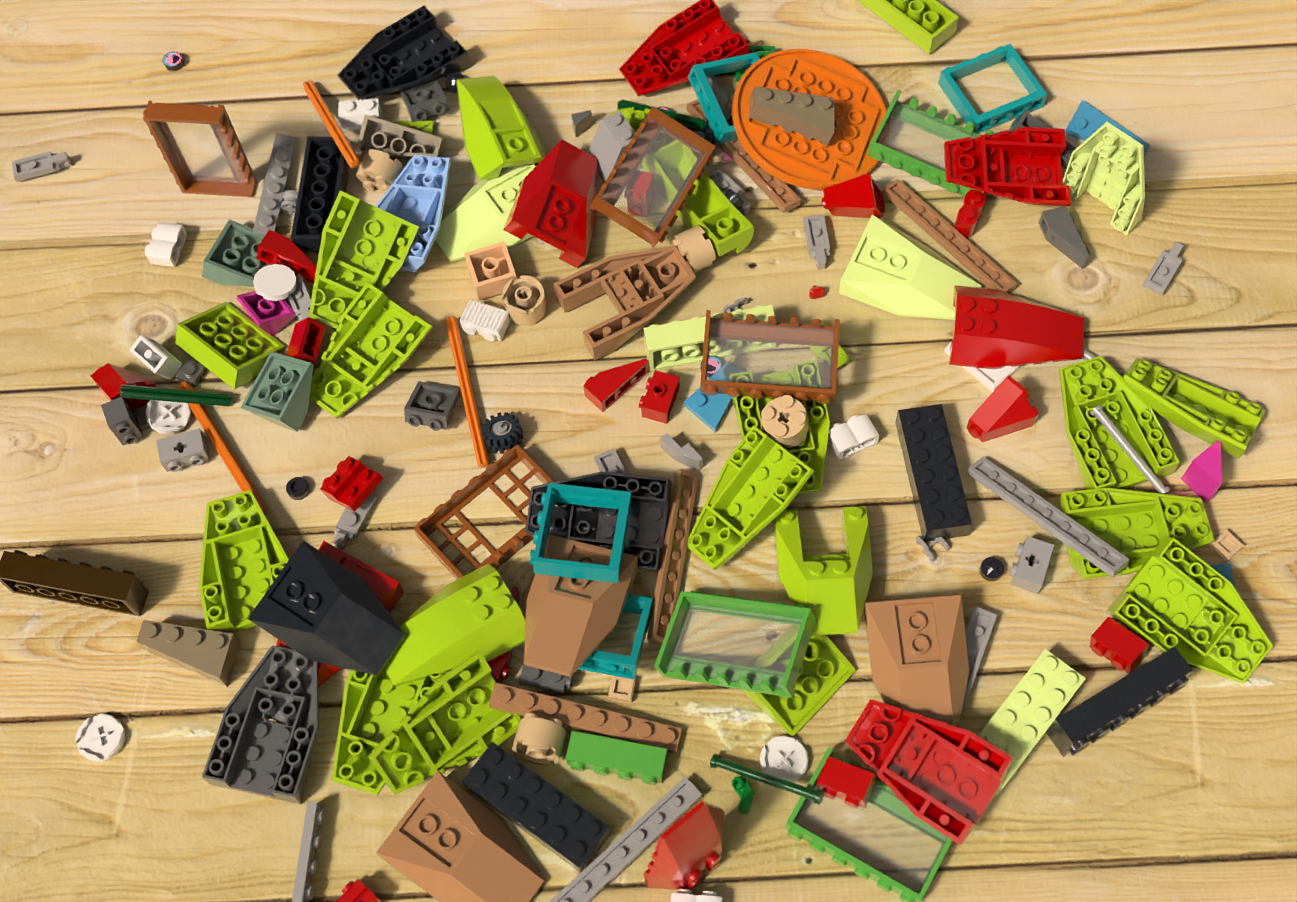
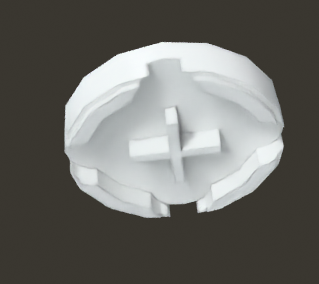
M279 264L261 268L255 274L253 280L256 293L263 296L264 299L271 301L283 300L289 297V294L294 292L297 286L295 273L289 267Z
M150 400L147 404L145 415L152 429L158 433L170 435L177 434L185 429L189 424L191 410L188 403Z
M103 713L85 720L76 734L79 753L90 761L102 762L111 759L122 749L125 741V729L122 723L112 715Z
M789 736L774 737L762 748L760 755L762 772L793 783L799 781L805 774L808 765L807 751L795 738Z

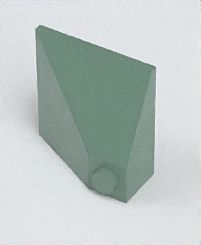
M229 219L203 261L202 277L221 285L254 287L253 280L255 274L261 268L269 265L257 260L258 245L265 235L253 233L252 228Z
M270 352L240 408L279 426L298 432L308 413L314 365L307 361Z

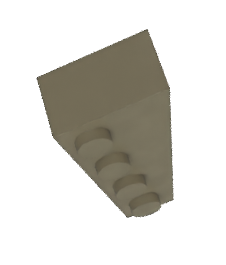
M755 86L749 99L748 117L771 126H781L784 128V131L790 133L794 131L803 134V137L811 140L814 138L821 141L820 144L828 146L834 134V98Z
M365 114L355 152L356 154H365L369 150H379L390 156L413 157L414 155L442 157L447 139Z
M143 620L136 641L145 651L174 662L185 669L199 673L226 687L228 686L240 646L238 639L231 633Z

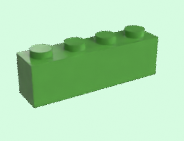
M572 731L566 754V762L571 769L576 771L590 769L594 770L595 774L601 776H608L611 773L618 775V778L630 781L632 778L642 779V782L645 784L656 785V782L662 783L668 754L665 748Z

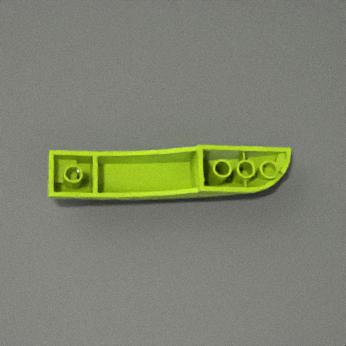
M634 107L619 109L635 133L650 109L646 108L644 111L635 110ZM660 131L641 164L645 172L653 174L654 185L670 205L697 159L690 148ZM705 171L700 181L695 180L693 183L696 185V188L691 196L686 195L684 198L687 203L682 211L677 210L676 214L689 229L699 225L705 231L702 234L705 240L710 239L713 249L719 257L732 250L739 253L751 242L754 235V226L726 198Z

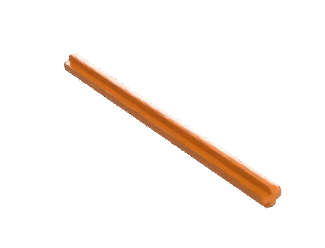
M304 81L303 86L306 94L351 168L359 167V157L313 81Z
M452 316L451 318H446V326L478 467L483 468L487 467L490 462L481 433L482 427L457 318Z
M183 381L178 386L180 390L195 391L190 382ZM188 403L241 491L251 490L265 514L268 511L267 505L203 404Z

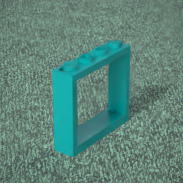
M1011 44L1000 46L993 51L982 53L978 57L964 60L958 65L945 68L940 73L938 83L965 124L967 122L975 124L972 132L976 134L1014 120L1024 111L1031 113L1043 108L1047 98V93ZM1006 61L1029 95L978 115L955 81Z
M757 52L693 65L690 71L689 81L718 144L738 140L734 125L728 126L707 77L749 68L760 59Z
M548 483L547 492L543 493L541 498V505H544L543 511L538 512L537 524L540 527L539 530L534 532L533 544H536L535 550L530 552L529 563L533 564L534 574L619 583L631 509V492ZM555 502L619 509L609 566L544 558Z
M629 594L623 611L641 614L631 656L595 650L579 669L635 680L650 622L653 598Z

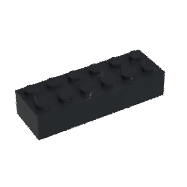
M307 137L291 233L292 242L302 252H319L322 231L340 191L346 193L350 166L332 137Z
M942 404L898 410L895 424L924 542L934 541L937 537L949 539L968 536L972 527V521Z
M1174 646L1056 718L1046 734L1063 757L1069 753L1074 756L1081 752L1090 741L1092 744L1096 743L1109 730L1113 732L1124 725V721L1131 718L1133 720L1144 712L1143 710L1149 705L1152 708L1163 701V697L1170 694L1172 696L1183 688L1182 686L1189 681L1187 677L1193 670Z
M494 742L489 745L462 780L464 786L579 873L587 868L611 835L608 825Z

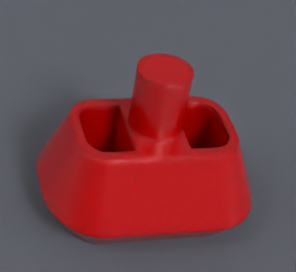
M814 285L809 290L810 299L820 298L825 295V288L821 286L816 287Z

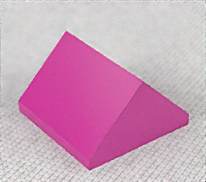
M256 291L240 294L236 297L258 327L272 337L296 316V313L284 299L278 301L266 300L260 294L258 295Z
M1217 441L1191 462L1181 478L1204 502H1209L1222 484L1221 442Z

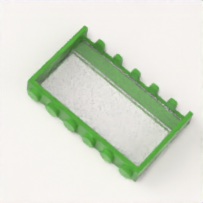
M897 90L870 143L867 156L889 164L893 168L903 170L912 176L924 179L933 185L945 188L949 192L965 197L971 188L946 182L944 142L967 137H980L981 135L972 132L975 124L967 122L964 129L954 124L956 119L954 114H949L946 121L935 116L937 113L935 106H930L928 113L917 109L919 101L916 98H912L909 105L898 100L901 90ZM988 129L985 134L993 135L994 132Z
M681 591L654 666L663 677L793 698L794 688L817 619L812 610L804 605L796 607L788 606L782 602L774 604L766 603L760 599L751 601L744 600L738 596L729 598L716 593L706 595L698 591Z
M828 747L807 785L808 788L819 789L817 781L827 757L842 761L831 755L833 749ZM844 760V763L850 764L852 766L854 765V763L851 760ZM877 780L866 808L860 806L853 808L845 804L844 800L840 798L830 799L825 796L821 804L818 805L814 803V800L801 796L785 826L788 835L795 840L801 841L803 839L810 843V848L821 854L826 852L833 856L832 860L843 867L845 865L855 869L854 873L866 880L868 877L878 882L877 886L886 892L890 893L892 890L900 895L899 899L903 902L922 901L952 842L950 838L916 817L888 786Z

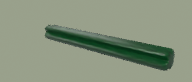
M621 100L617 103L618 110L634 107L635 110L644 111L645 108H652L651 106L627 100ZM657 108L686 128L703 131L706 128V121L704 119Z
M121 385L119 393L122 398L227 407L231 406L232 403L231 394Z

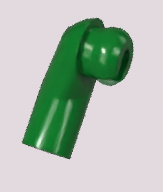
M736 776L731 784L740 797L737 811L748 814L754 790L745 778Z

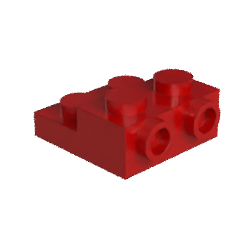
M348 456L344 461L338 463L337 470L330 477L324 479L320 490L329 500L355 512L384 478L380 473L367 468L361 461Z

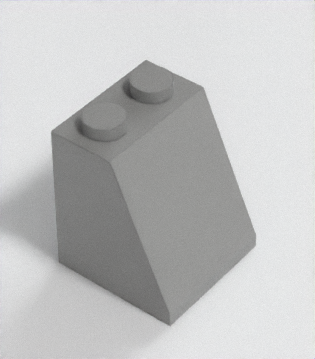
M620 110L601 120L588 151V154L597 158V173L604 182L636 134ZM640 163L639 167L637 168V170L642 169V164H641V163Z

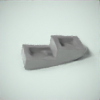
M668 433L660 438L661 448L673 459L696 470L703 468V458L689 443L681 448Z

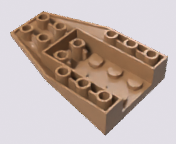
M549 534L544 558L609 566L612 550ZM623 553L619 583L535 574L526 600L524 665L571 677L616 628L637 576L638 556Z
M961 595L865 603L864 616L872 679L883 703L959 728L969 675Z
M439 771L436 772L376 852L382 860L439 902H531L544 883L540 874L501 819Z

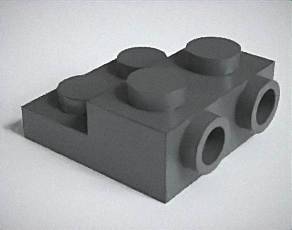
M437 79L399 91L412 122L424 121L426 117L442 115L445 111L450 110L446 96Z
M418 381L404 408L405 422L414 427L419 425L429 426L434 431L440 429L447 430L454 416L453 409L460 397V389Z
M523 665L518 683L521 686L565 695L566 689H571L573 675L568 677Z

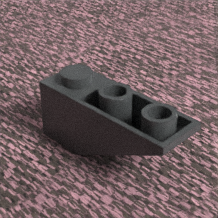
M1066 206L1042 211L1038 224L1045 239L1079 267L1085 268L1090 259V251L1082 241L1081 231L1077 230L1074 224L1073 214L1069 213Z

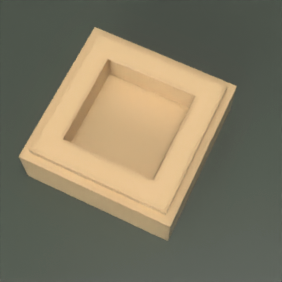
M1227 529L1209 546L1227 562L1245 545Z
M612 676L608 699L632 703L636 678L634 680Z

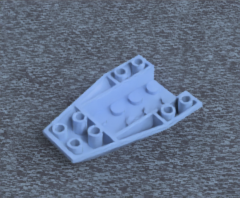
M414 155L375 206L419 226L404 263L399 269L400 271L415 272L425 263L441 225L451 166L450 158Z

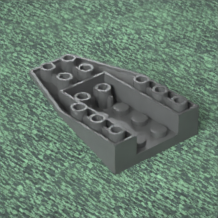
M272 645L226 707L202 778L210 785L302 804L318 732V663L310 661L295 650ZM267 719H273V720H275L277 723L267 721Z

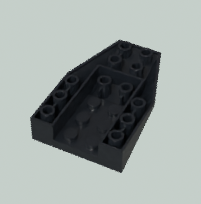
M423 5L376 33L338 74V78L358 101L360 99L363 101L364 99L375 98L471 68L468 52L457 40L452 43L437 27L435 16Z
M597 472L551 482L631 492V509L623 553L638 556L637 570L659 571L672 482L669 479ZM548 483L531 487L525 532L533 536L535 530H539L540 527L537 524L538 512L543 511L544 505H541L542 494L547 492ZM555 502L549 534L612 550L619 509Z
M304 540L248 618V620L310 661L374 676L380 675L406 636L365 580Z

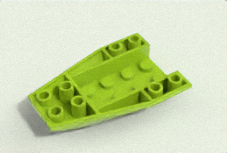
M494 75L457 80L465 148L479 181L499 178L500 172L504 167L532 163L537 166L548 152L541 136L505 86Z
M1136 358L1123 377L1132 390L1165 419L1211 445L1216 441L1221 442V450L1237 458H1240L1247 448L1254 430L1266 411L1259 404L1240 398L1235 392H1228L1152 364L1144 359Z
M753 425L725 462L688 538L687 547L713 570L718 569L743 549L787 508L814 471Z
M1098 488L1061 493V511L1129 558L1128 565L1115 576L1128 575L1138 571L1164 537H1174L1190 551L1214 542L1202 498L1115 488ZM1066 545L1071 567L1083 580L1110 577Z
M251 490L208 502L206 506L199 590L206 628L208 630L238 632L257 626L248 618L289 561Z
M385 669L382 670L379 676L351 670L345 683L331 781L378 796L386 782L368 756L433 684L446 673L440 675L437 673L426 676L425 679L394 687Z

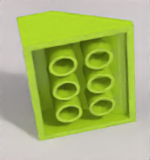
M227 301L177 324L175 343L234 390L251 382L259 374L270 352L281 354L285 350V346L258 327L257 324Z
M792 625L751 668L786 673L800 626ZM811 635L794 688L793 698L747 690L743 691L788 735L793 737L856 669L827 635Z

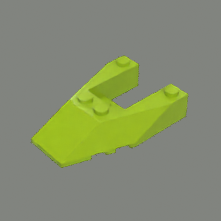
M866 506L843 507L842 532L846 554L803 556L797 509L784 510L774 519L779 581L784 585L788 598L796 607L798 605L807 606L815 615L817 622L814 624L811 635L858 633L873 577Z

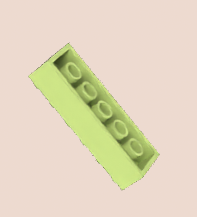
M759 305L755 308L737 309L733 312H728L732 313L733 319L746 320L747 314L755 315V321L768 322L769 316H775L772 305ZM715 313L711 318L724 319V313ZM694 317L684 321L676 320L668 324H654L644 328L645 351L649 361V370L655 371L701 362L703 358L706 317ZM710 339L709 356L721 359L776 348V343Z
M1046 649L978 735L1013 757L1006 776L995 794L996 796H998L1086 679Z

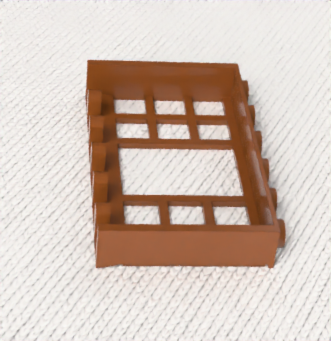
M516 445L514 448L506 450L499 460L490 463L479 476L473 477L462 490L454 492L451 499L446 503L438 505L430 516L421 519L414 528L415 534L456 579L463 577V575L455 565L464 558L473 565L474 569L471 572L486 564H490L497 570L528 544L534 536L525 532V526L495 551L464 519L459 511L489 487L526 525L527 519L520 511L529 505L530 492L522 484L533 475L543 484L554 481ZM521 461L530 472L518 481L509 470ZM505 474L514 485L502 494L493 483ZM519 488L528 499L515 508L506 498ZM455 515L464 526L451 536L442 525ZM437 529L447 538L438 547L428 538ZM466 530H469L476 537L477 541L464 550L455 539ZM452 543L461 554L450 562L441 551ZM482 544L491 555L478 564L469 554Z

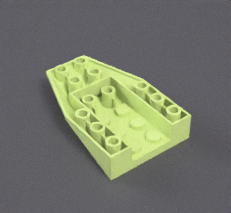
M1106 122L1072 152L1063 178V185L1070 186V197L1074 200H1077L1087 191L1093 197L1104 202L1109 208L1114 209L1115 212L1110 224L1116 230L1126 235L1142 220L1145 201L1144 147L1109 122Z
M534 163L504 167L500 172L499 178L481 180L441 219L440 229L435 241L450 262L465 259L464 253L504 241L506 247L511 248L532 237V235L527 233L521 240L503 229L523 179L536 167Z
M872 215L841 278L839 294L898 316L954 320L955 307H953L955 285L981 288V285L926 245Z

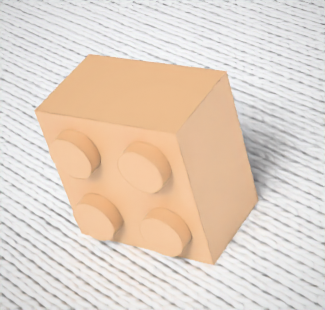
M505 241L464 253L478 300L502 294L505 284L511 279H517Z

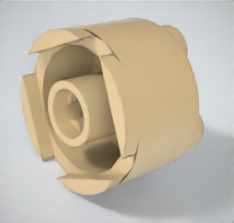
M369 150L363 156L356 177L363 183L362 187L366 190L373 191L375 188L385 194L402 172V163L397 159L395 161L389 159L390 155L385 152Z
M699 225L670 239L671 246L675 245L693 273L715 263L714 260H716L712 243L709 238L705 240L702 235L705 231Z
M524 275L516 280L511 279L505 284L502 297L505 311L509 312L510 320L520 325H536L547 309L545 291L540 281L532 276Z
M784 395L773 399L762 409L761 421L765 434L780 446L793 448L805 440L809 422L806 410L801 402L790 395Z
M526 713L518 725L512 746L513 753L517 755L520 752L523 754L524 760L535 764L549 765L550 761L553 760L555 764L558 763L566 737V731L562 727L563 722L555 718L546 720L539 718L536 714Z

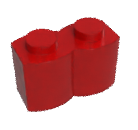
M973 189L966 193L954 228L967 240L974 234L986 200L985 193Z

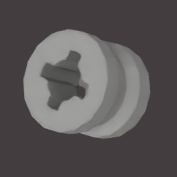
M288 190L283 193L282 198L284 201L280 207L282 212L288 215H295L297 191Z

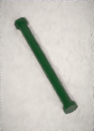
M716 753L713 754L710 761L711 768L716 769L718 767L812 799L818 805L821 804L824 797V790H814L720 758V755Z

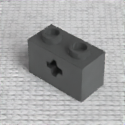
M122 397L101 405L108 427L123 446L133 444L137 440L144 438L136 415Z

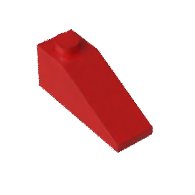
M269 229L258 245L257 260L269 265L279 264L289 267L295 273V276L302 274L306 281L314 284L317 266L288 237Z
M645 358L599 372L594 377H590L583 386L585 397L604 412L649 372V361Z

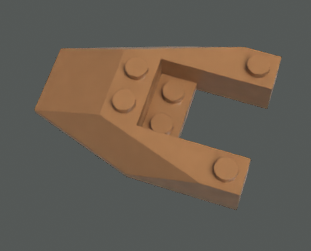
M674 245L607 257L553 283L555 297L564 312L606 293L619 313L583 331L584 344L595 361L615 351L650 323L696 279V276Z

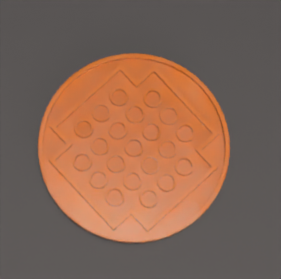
M787 49L771 53L759 59L741 77L733 96V124L738 139L745 151L769 174L794 186L823 190L824 188L870 173L879 163L878 160L867 156V152L887 109L881 95L871 81L848 62L817 50ZM754 87L834 98V134L828 146L820 144L821 141L814 138L811 140L803 137V134L794 131L792 133L784 131V128L781 126H771L749 118V99ZM889 123L879 141V144L886 147L889 141Z

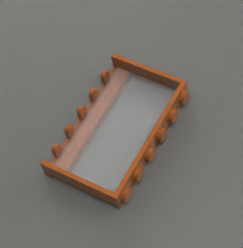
M148 101L147 108L143 111V120L147 123L150 134L154 137L157 147L160 149L163 159L167 162L169 170L173 174L176 184L182 193L253 197L257 180L224 105L208 107V105L154 102L153 104L152 101Z
M652 106L589 208L596 209L650 243L654 248L658 241L663 243L669 233L665 231L668 226L672 228L678 218L675 213L677 210L681 212L687 201L684 198L686 195L691 196L695 190L696 185L693 183L695 180L700 181L706 170L703 167L705 164L709 166L715 155L712 152L716 146Z
M706 310L700 392L711 396L717 394H727L730 397L745 395L754 399L762 397H772V399L784 395H790L799 402H806L807 400H814L821 404L834 402L837 383L840 319H835L834 326H821L820 319H813L812 325L799 324V318L797 317L790 318V323H778L776 316H769L768 322L755 321V315L747 314L746 320L733 319L732 313H724V319L711 318V310Z

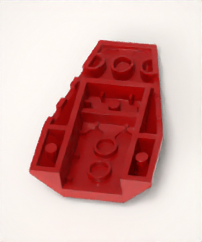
M1022 127L1015 131L1005 130L993 135L983 134L977 138L967 137L945 141L946 182L1031 205L1070 206V186L1063 185L1061 154L1066 149L1065 129Z
M955 285L953 307H955L954 332L950 345L949 365L1000 369L1003 366L1017 367L1028 363H1033L1034 365L1042 364L1045 361L1059 362L1082 359L1083 317L1000 290Z
M872 699L869 700L845 739V742L916 817L959 845L964 842L978 824L1001 786L1013 760V757L969 730Z
M701 800L660 836L655 847L656 851L651 856L653 860L648 863V869L644 872L645 884L648 888L678 890L690 887V889H693L701 882V876L707 870L712 872L721 864L724 810L721 807L718 808L716 805L714 806Z

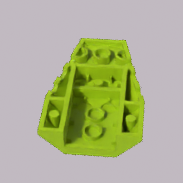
M340 191L322 231L308 317L337 329L340 324L338 321L341 315L367 282L382 291L404 263L419 226Z
M369 282L364 285L341 315L338 321L340 324L330 338L331 343L321 357L322 362L312 376L309 399L337 419L407 362L433 328L418 316L411 315L388 299L382 291Z
M486 564L447 584L398 625L406 636L384 669L393 686L396 687L425 679L426 676L437 673L440 675L447 673V670L455 668L477 651L482 653L487 662L524 643V616L498 571L490 564Z
M477 651L439 678L368 756L394 795L425 782L424 779L435 775L437 771L443 774L445 770L456 765L459 767L468 763L467 760L476 756L478 758L481 757L492 742L500 745L517 732L521 720L519 715L489 708L496 682L490 674L491 668L480 651Z

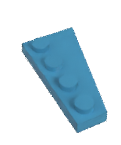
M1081 101L1066 128L1065 134L1085 141L1104 123L1109 122L1142 144L1145 157L1150 147L1148 143L1085 101Z

